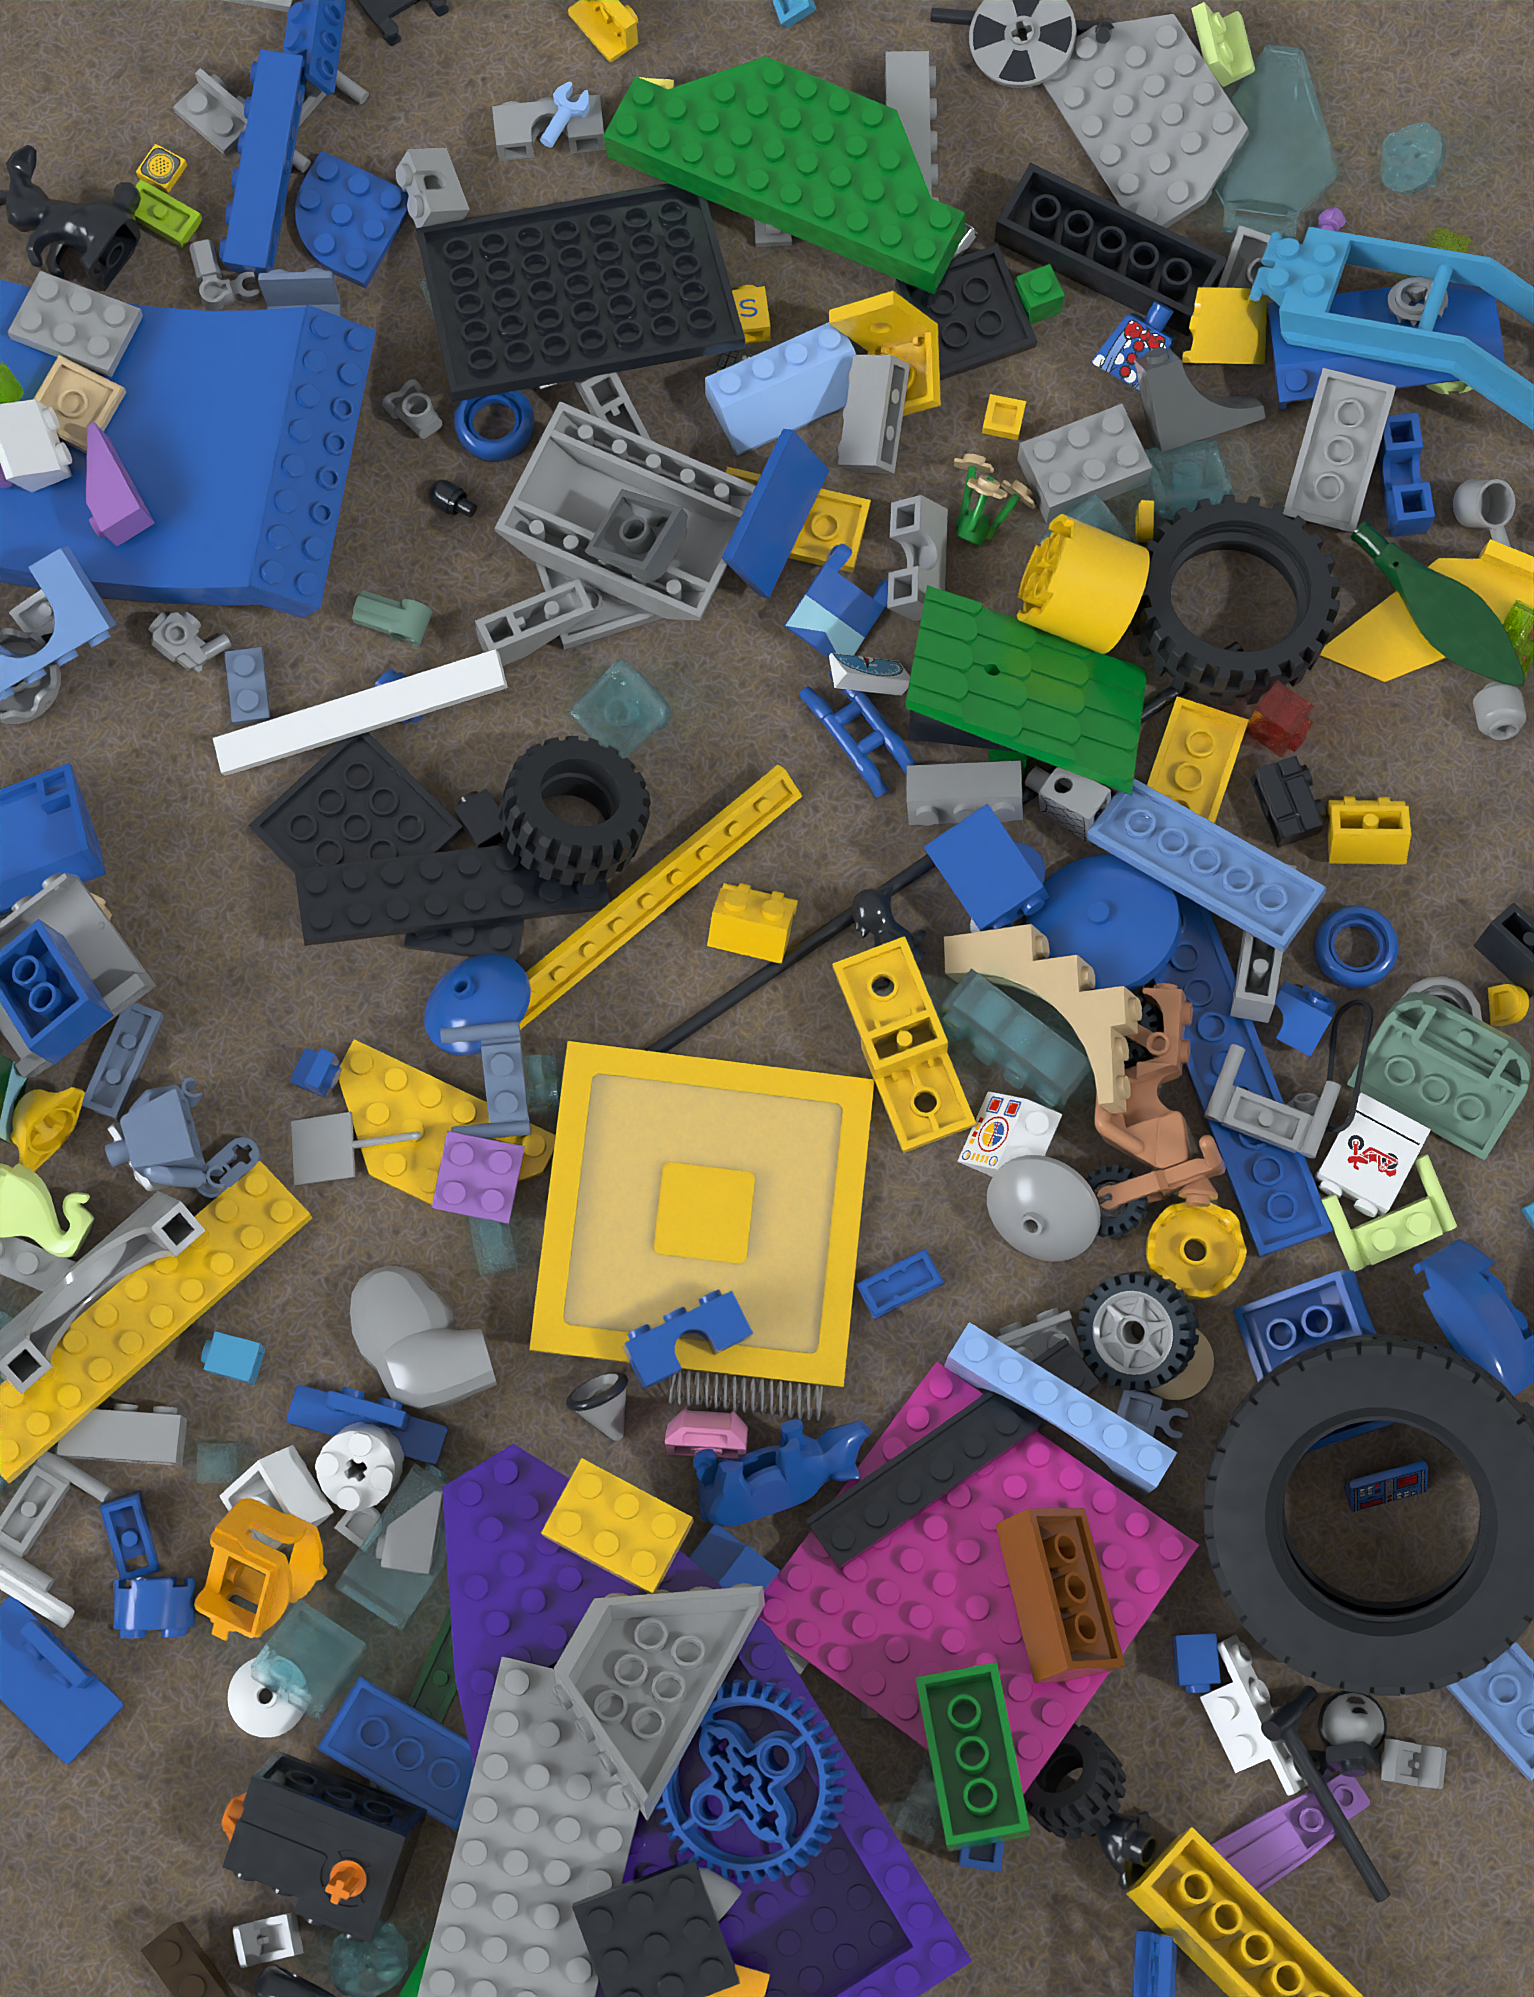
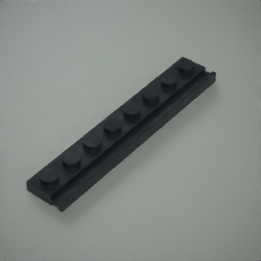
M1066 1337L1032 1361L1086 1396L1100 1387V1382L1079 1354L1074 1351ZM988 1391L805 1519V1521L837 1568L841 1570L1044 1427L1049 1421L1000 1394Z

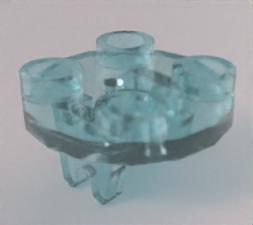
M1427 122L1410 124L1398 131L1397 134L1392 133L1385 138L1382 144L1383 154L1380 172L1382 182L1386 187L1394 192L1405 195L1424 190L1427 186L1432 188L1437 186L1436 177L1444 164L1446 145L1444 137L1434 126Z
M385 1923L371 1943L366 1941L356 1942L346 1938L343 1934L339 1935L333 1942L334 1950L329 1958L328 1972L333 1986L343 1995L349 1997H375L394 1986L401 1985V1979L409 1967L410 1952L404 1937L398 1933L396 1926L391 1923Z

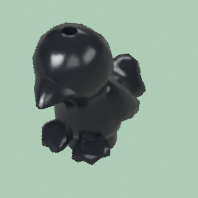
M885 886L880 890L873 888L864 889L857 893L851 908L855 921V930L861 931V938H865L869 932L873 934L875 948L905 936L918 966L926 952L917 946L922 942L927 933L922 930L912 936L907 929L895 921L891 909L893 887ZM885 977L876 979L871 986L873 992L885 990L890 986L891 980Z
M1147 1811L1139 1813L1136 1819L1122 1813L1116 1814L1112 1812L1108 1816L1111 1821L1105 1827L1102 1824L1096 1826V1833L1098 1834L1101 1848L1111 1865L1120 1875L1118 1884L1122 1890L1129 1888L1145 1873L1144 1866L1151 1862L1157 1849L1156 1835L1145 1831L1151 1819Z

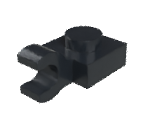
M1364 1741L1328 1746L1326 1751H1308L1314 1762L1320 1761L1318 1770L1325 1782L1337 1770L1347 1777H1360L1366 1775L1369 1769L1381 1768L1380 1751Z

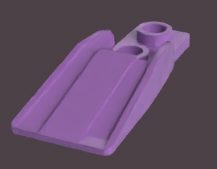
M1341 1773L1326 1783L1347 1820L1370 1805L1369 1798L1355 1777H1347ZM1312 1790L1263 1813L1211 1844V1846L1260 1894L1312 1857L1336 1835V1832Z

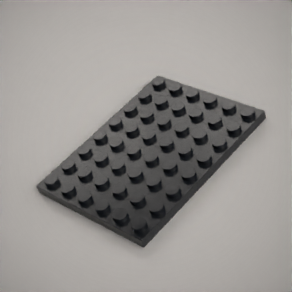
M669 183L416 228L452 402L746 349L745 336L707 199Z

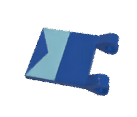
M845 544L835 545L831 549L824 565L784 624L785 628L828 659L831 653L854 656L886 607L888 599V579L880 581L873 596L870 597L838 573L852 554V550Z

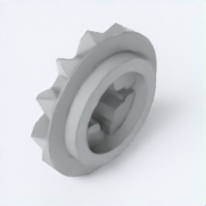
M1411 277L1394 285L1388 294L1389 313L1396 315L1399 323L1409 320L1414 327L1417 321L1421 319L1434 279ZM1447 291L1445 292L1437 318H1442L1444 309L1448 307ZM1424 300V305L1418 302ZM1411 301L1418 304H1416L1415 306H1411Z

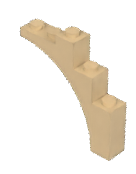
M1032 924L944 937L945 974L958 984L991 983L1015 987L1038 996L1054 1006L1071 1024L1085 1047L1095 1075L1099 1105L1111 1114L1126 1112V1099L1130 1098L1131 1088L1129 1079L1124 1071V1061H1127L1129 1058V1048L1127 1040L1123 1036L1138 1034L1137 1021L1142 1019V1007L1138 997L1125 986L1091 990L1095 988L1093 968L1078 955L1046 959L1049 958L1050 954L1048 939Z

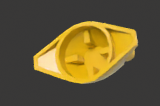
M71 1087L57 1093L38 1089L28 1092L21 1098L14 1110L12 1119L13 1132L10 1135V1139L19 1149V1164L35 1172L65 1143L74 1130L85 1095L82 1089Z

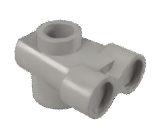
M416 379L407 381L400 391L388 394L382 401V407L392 418H400L422 439L427 438L442 426V420L434 411L431 400L427 396V391Z

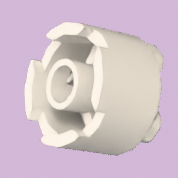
M357 1422L344 1427L323 1446L315 1466L317 1478L322 1491L341 1509L349 1511L354 1509L363 1510L377 1505L398 1484L402 1474L404 1453L399 1440L389 1429ZM363 1461L367 1468L364 1471L358 1470L354 1463H361Z

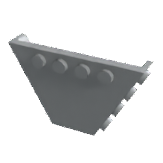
M741 1583L726 1589H711L701 1586L686 1592L670 1593L666 1590H655L654 1594L647 1593L646 1595L628 1596L624 1593H612L605 1598H594L553 1669L557 1686L552 1689L558 1702L565 1711L569 1708L573 1709L579 1718L575 1721V1725L587 1744L592 1741L595 1742L601 1751L597 1754V1757L609 1777L615 1774L624 1785L620 1788V1792L625 1802L633 1812L639 1808L647 1821L765 1606L763 1586Z

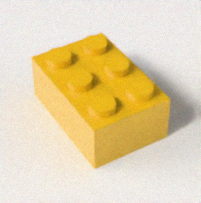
M581 1458L541 1534L550 1541L635 1587L654 1594L655 1590H658L694 1521L693 1517Z

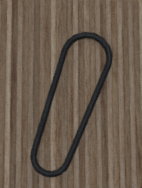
M1355 999L1347 1002L1337 1012L1332 1025L1327 1081L1333 1082L1339 1020L1345 1011L1355 1005H1361L1367 1011V1023L1350 1113L1345 1123L1339 1127L1331 1126L1328 1121L1326 1129L1331 1133H1339L1347 1129L1354 1120L1373 1023V1010L1370 1004L1364 1000Z

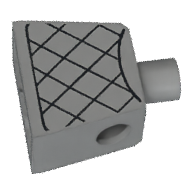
M1035 766L1029 773L1025 786L1039 794L1040 811L1091 845L1092 842L1087 840V832L1110 803L1111 790L1093 780L1056 767L1053 773L1049 774Z

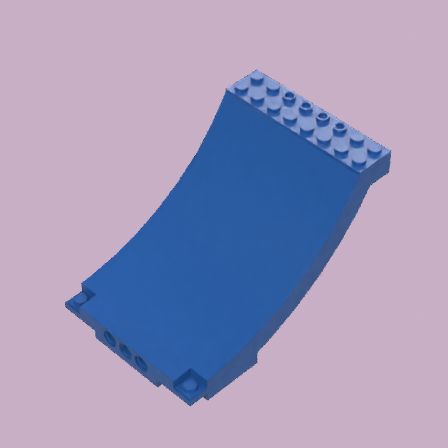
M0 280V404L33 400L57 359L53 355L10 339L8 330L31 287ZM129 304L140 308L143 317L112 378L95 371L92 372L124 387L126 390L125 396L104 433L112 442L155 523L117 547L106 536L101 539L89 522L93 515L86 503L87 454L65 443L72 457V463L69 464L72 477L34 492H29L14 483L9 488H0V582L41 589L28 567L54 551L69 546L96 592L102 598L168 604L263 605L300 618H305L319 610L376 330L310 305L268 310L203 311Z

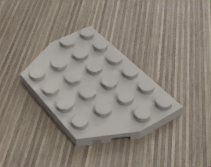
M1174 14L1112 23L1114 26L1112 35L1105 44H1100L1096 40L1095 27L1097 26H1093L1076 38L1074 50L1066 65L1055 76L1042 84L1118 204L1162 227L1168 228L1207 202L1212 194L1211 190L1223 171L1226 172L1233 161V155L1242 147L1249 136V130Z

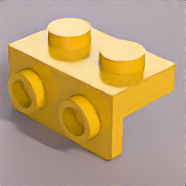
M579 0L569 7V16L608 62L615 61L638 44L637 24L639 21L629 5L623 6L619 0Z

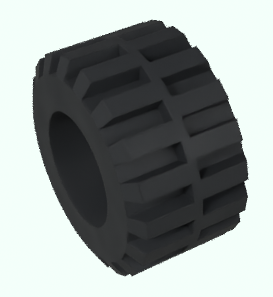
M1074 1723L1023 1795L1026 1810L1049 1833L1052 1831L1057 1837L1065 1838L1068 1834L1072 1839L1081 1838V1834L1084 1831L1090 1836L1097 1832L1096 1826L1099 1824L1105 1827L1111 1821L1108 1816L1112 1812L1117 1814L1121 1807L1117 1801L1119 1798H1124L1126 1789L1122 1785V1783L1126 1782V1774L1121 1769L1123 1765L1096 1732H1093L1083 1724L1078 1727ZM1083 1768L1079 1779L1072 1787L1063 1792L1056 1793L1057 1787L1065 1775L1075 1769Z

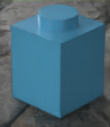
M215 1331L213 1339L206 1341L202 1351L201 1362L205 1363L203 1370L212 1375L255 1386L266 1347L261 1343Z

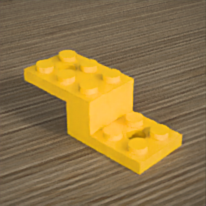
M906 937L898 938L833 963V970L861 1037V1049L903 1154L976 1126L975 1119L947 1053V1038ZM881 977L890 979L894 984L893 992L884 997L876 995L871 988L876 979ZM929 1093L935 1097L937 1105L934 1110L924 1113L915 1107L914 1100L919 1094Z

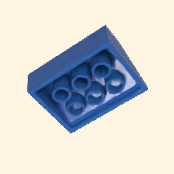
M1339 1270L1233 1309L1258 1382L1275 1367L1301 1351L1335 1339L1376 1334L1354 1270ZM1364 1421L1344 1426L1319 1439L1305 1454L1396 1425L1398 1422Z

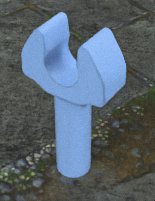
M567 82L556 89L553 98L554 103L558 106V111L540 138L542 144L552 148L571 117L585 118L590 108L588 90H585L580 95L578 101L569 102L568 99L573 92L572 82Z

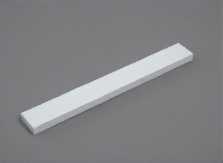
M496 649L215 737L213 741L221 774L224 776L506 689L508 686L499 652Z

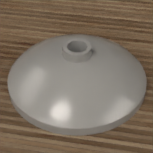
M1041 1155L1020 1156L1002 1165L990 1181L987 1190V1208L992 1223L999 1234L1011 1246L1023 1254L1044 1261H1065L1079 1256L1095 1239L1100 1227L1098 1200L1087 1181L1067 1164Z

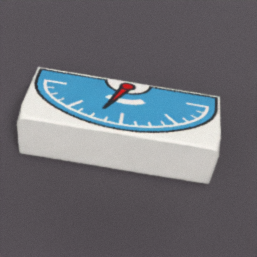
M837 653L829 655L834 688L900 696L908 689L910 675L899 661Z

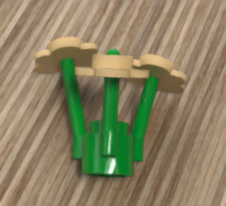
M977 453L964 454L963 459H954V467L968 470L960 513L955 523V526L958 527L955 536L982 547L985 539L993 540L997 529L1018 501L1031 509H1034L1036 505L1030 498L1033 493L1025 483L1022 484L1015 480L1011 485L1006 480H1003L1001 486L1006 490L1004 491L999 488L1000 483L991 476L981 475L979 479H975L976 472L993 473L994 468H992L991 464L985 463V457ZM974 488L980 493L975 509L969 510L972 490ZM1007 492L1012 494L993 522L988 525L990 517L982 514L988 496L1002 499L1007 497Z

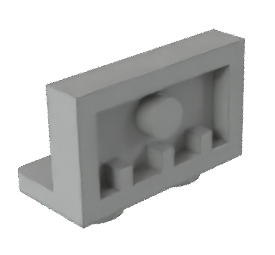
M200 68L195 72L198 83L173 106V109L177 115L226 156L238 145L240 133L245 132L247 119L244 116V106L246 100L241 96L236 98L228 92L225 83L217 75L212 74L209 76Z
M1058 1308L1047 1310L1036 1315L1038 1322L1025 1327L1022 1326L1021 1321L999 1329L1001 1336L995 1338L1030 1361H1033L1066 1337L1074 1351L1082 1359L1085 1358L1083 1351H1080L1079 1341L1070 1321L1072 1316L1069 1310L1059 1313Z

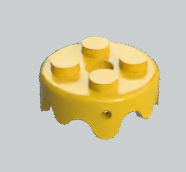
M1186 1202L1170 1205L1155 1220L1148 1233L1146 1242V1260L1151 1273L1163 1275V1279H1170L1175 1282V1287L1178 1290L1183 1289L1188 1295L1186 1299L1191 1300L1216 1296L1227 1289L1238 1277L1247 1253L1241 1234L1240 1222L1236 1215L1230 1210L1221 1208L1211 1202L1208 1207L1186 1205ZM1191 1240L1202 1243L1205 1248V1257L1200 1261L1188 1259L1184 1253L1185 1243Z

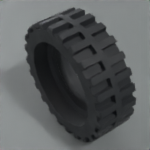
M1223 495L1221 503L1214 505L1211 504L1209 497L1198 500L1195 511L1190 513L1186 507H1183L1175 512L1171 525L1164 521L1157 528L1154 541L1149 540L1145 547L1150 556L1149 572L1141 600L1132 619L1131 628L1133 635H1142L1139 650L1143 657L1153 655L1156 659L1153 670L1160 677L1167 672L1175 678L1172 687L1182 692L1184 687L1188 686L1198 691L1195 699L1206 702L1208 695L1221 697V705L1232 706L1235 698L1245 697L1246 705L1257 704L1262 693L1268 692L1270 698L1273 699L1282 695L1288 682L1292 687L1296 686L1302 681L1306 670H1312L1316 664L1339 612L1340 600L1335 598L1341 587L1339 576H1330L1336 563L1332 553L1324 556L1321 553L1320 549L1324 540L1318 532L1310 536L1304 530L1307 521L1299 515L1294 520H1291L1283 515L1284 506L1277 503L1274 504L1272 509L1260 506L1259 497L1249 496L1247 503L1235 502V495ZM1236 550L1255 555L1277 569L1291 587L1297 601L1294 625L1280 643L1263 650L1237 652L1210 645L1189 631L1178 618L1172 606L1171 588L1177 571L1187 560L1210 551Z

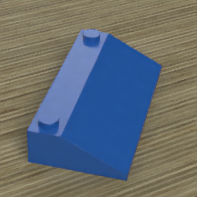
M1449 282L1446 289L1448 293V307L1444 309L1442 318L1436 319L1433 331L1466 337L1505 364L1495 297L1480 287ZM1392 287L1335 294L1328 312L1418 328L1420 322L1417 321L1414 327L1409 320L1399 323L1397 316L1389 313L1388 294ZM1420 300L1418 303L1424 305V300ZM1411 301V306H1415L1418 303ZM1276 302L1268 303L1279 412L1286 411L1287 404L1290 402L1314 399L1323 368L1395 385L1396 389L1461 381L1450 373L1287 344L1281 335L1280 306Z
M70 763L0 789V915L12 911V906L20 899L29 895L34 897L44 889L42 883L56 873L78 875L83 883L106 874L100 843L75 772Z

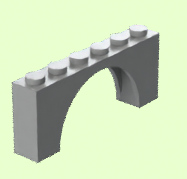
M156 1192L0 1330V1376L18 1392L23 1394L53 1367L51 1365V1356L58 1342L70 1328L71 1323L126 1275L157 1259L178 1256L206 1230L180 1200L162 1192Z

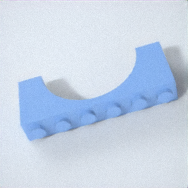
M970 1322L947 1357L944 1365L945 1368L977 1389L984 1388L1000 1394L1057 1426L1103 1460L1112 1470V1474L1145 1495L1157 1487L1177 1454L1176 1451Z

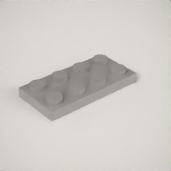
M1327 368L1322 369L1283 515L1294 518L1299 515L1309 522L1354 532L1395 393V385Z

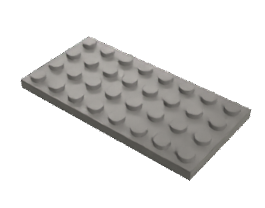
M506 1657L501 1659L417 1997H596L599 1979L572 1905L574 1902L622 1885L640 1809L638 1808L633 1812L629 1808L620 1792V1788L624 1785L616 1774L612 1777L607 1775L597 1757V1754L601 1751L594 1741L587 1744L575 1725V1721L579 1718L573 1709L569 1708L565 1711L558 1702L552 1689L557 1686L552 1668Z

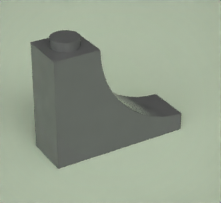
M1169 348L1151 349L1146 352L1145 356L1134 359L1148 434L1151 442L1162 453L1266 419L1263 404L1251 393L1242 396L1222 397L1211 395L1195 388L1184 371L1182 360Z

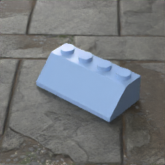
M828 322L705 377V396L737 457L778 439L783 429L795 431L845 407L849 390L848 374L852 367L853 355H856L846 335Z

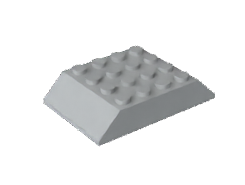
M559 402L494 529L495 532L532 561L573 579L579 578L580 582L665 619L700 621L728 565L722 559L723 553L755 489V485ZM621 489L680 506L688 515L686 537L665 573L657 580L651 582L639 581L631 571L594 558L585 552Z

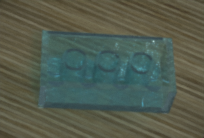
M972 968L942 1004L939 1021L944 1024L942 1026L943 1031L957 1042H960L963 1038L974 1047L972 1053L976 1058L988 1066L994 1062L1005 1071L1002 1076L1007 1082L1017 1089L1025 1086L1035 1094L1033 1100L1039 1105L1056 1110L1062 1114L1092 1074L1093 1069L1088 1057Z

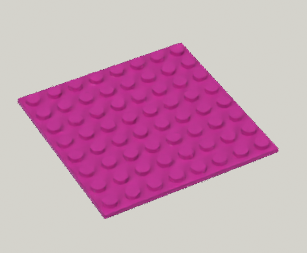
M936 1362L857 1468L860 1479L848 1481L836 1498L984 1394L939 1362ZM1035 1432L841 1570L837 1568L811 1530L764 1593L765 1606L758 1618L771 1628L779 1641L927 1751H929L915 1677L997 1662L1024 1795L1111 1671L1064 1682L1034 1683L995 1524L1028 1508H1085L1122 1655L1198 1549L1199 1544L1042 1434Z

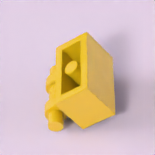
M1343 796V800H1328L1327 814L1330 815L1327 839L1330 864H1406L1411 839L1409 806H1405V801H1390V797H1377V800H1356L1355 796Z
M724 883L723 888H720L712 912L707 946L782 964L798 900L786 898L782 892L773 891L772 894L752 890L751 885L739 883V886Z

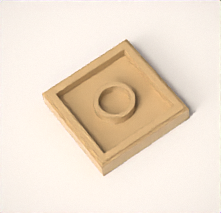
M58 355L34 399L47 407H51L55 412L60 426L59 429H56L59 440L87 454V425L94 421L104 432L125 396L126 390L124 387Z

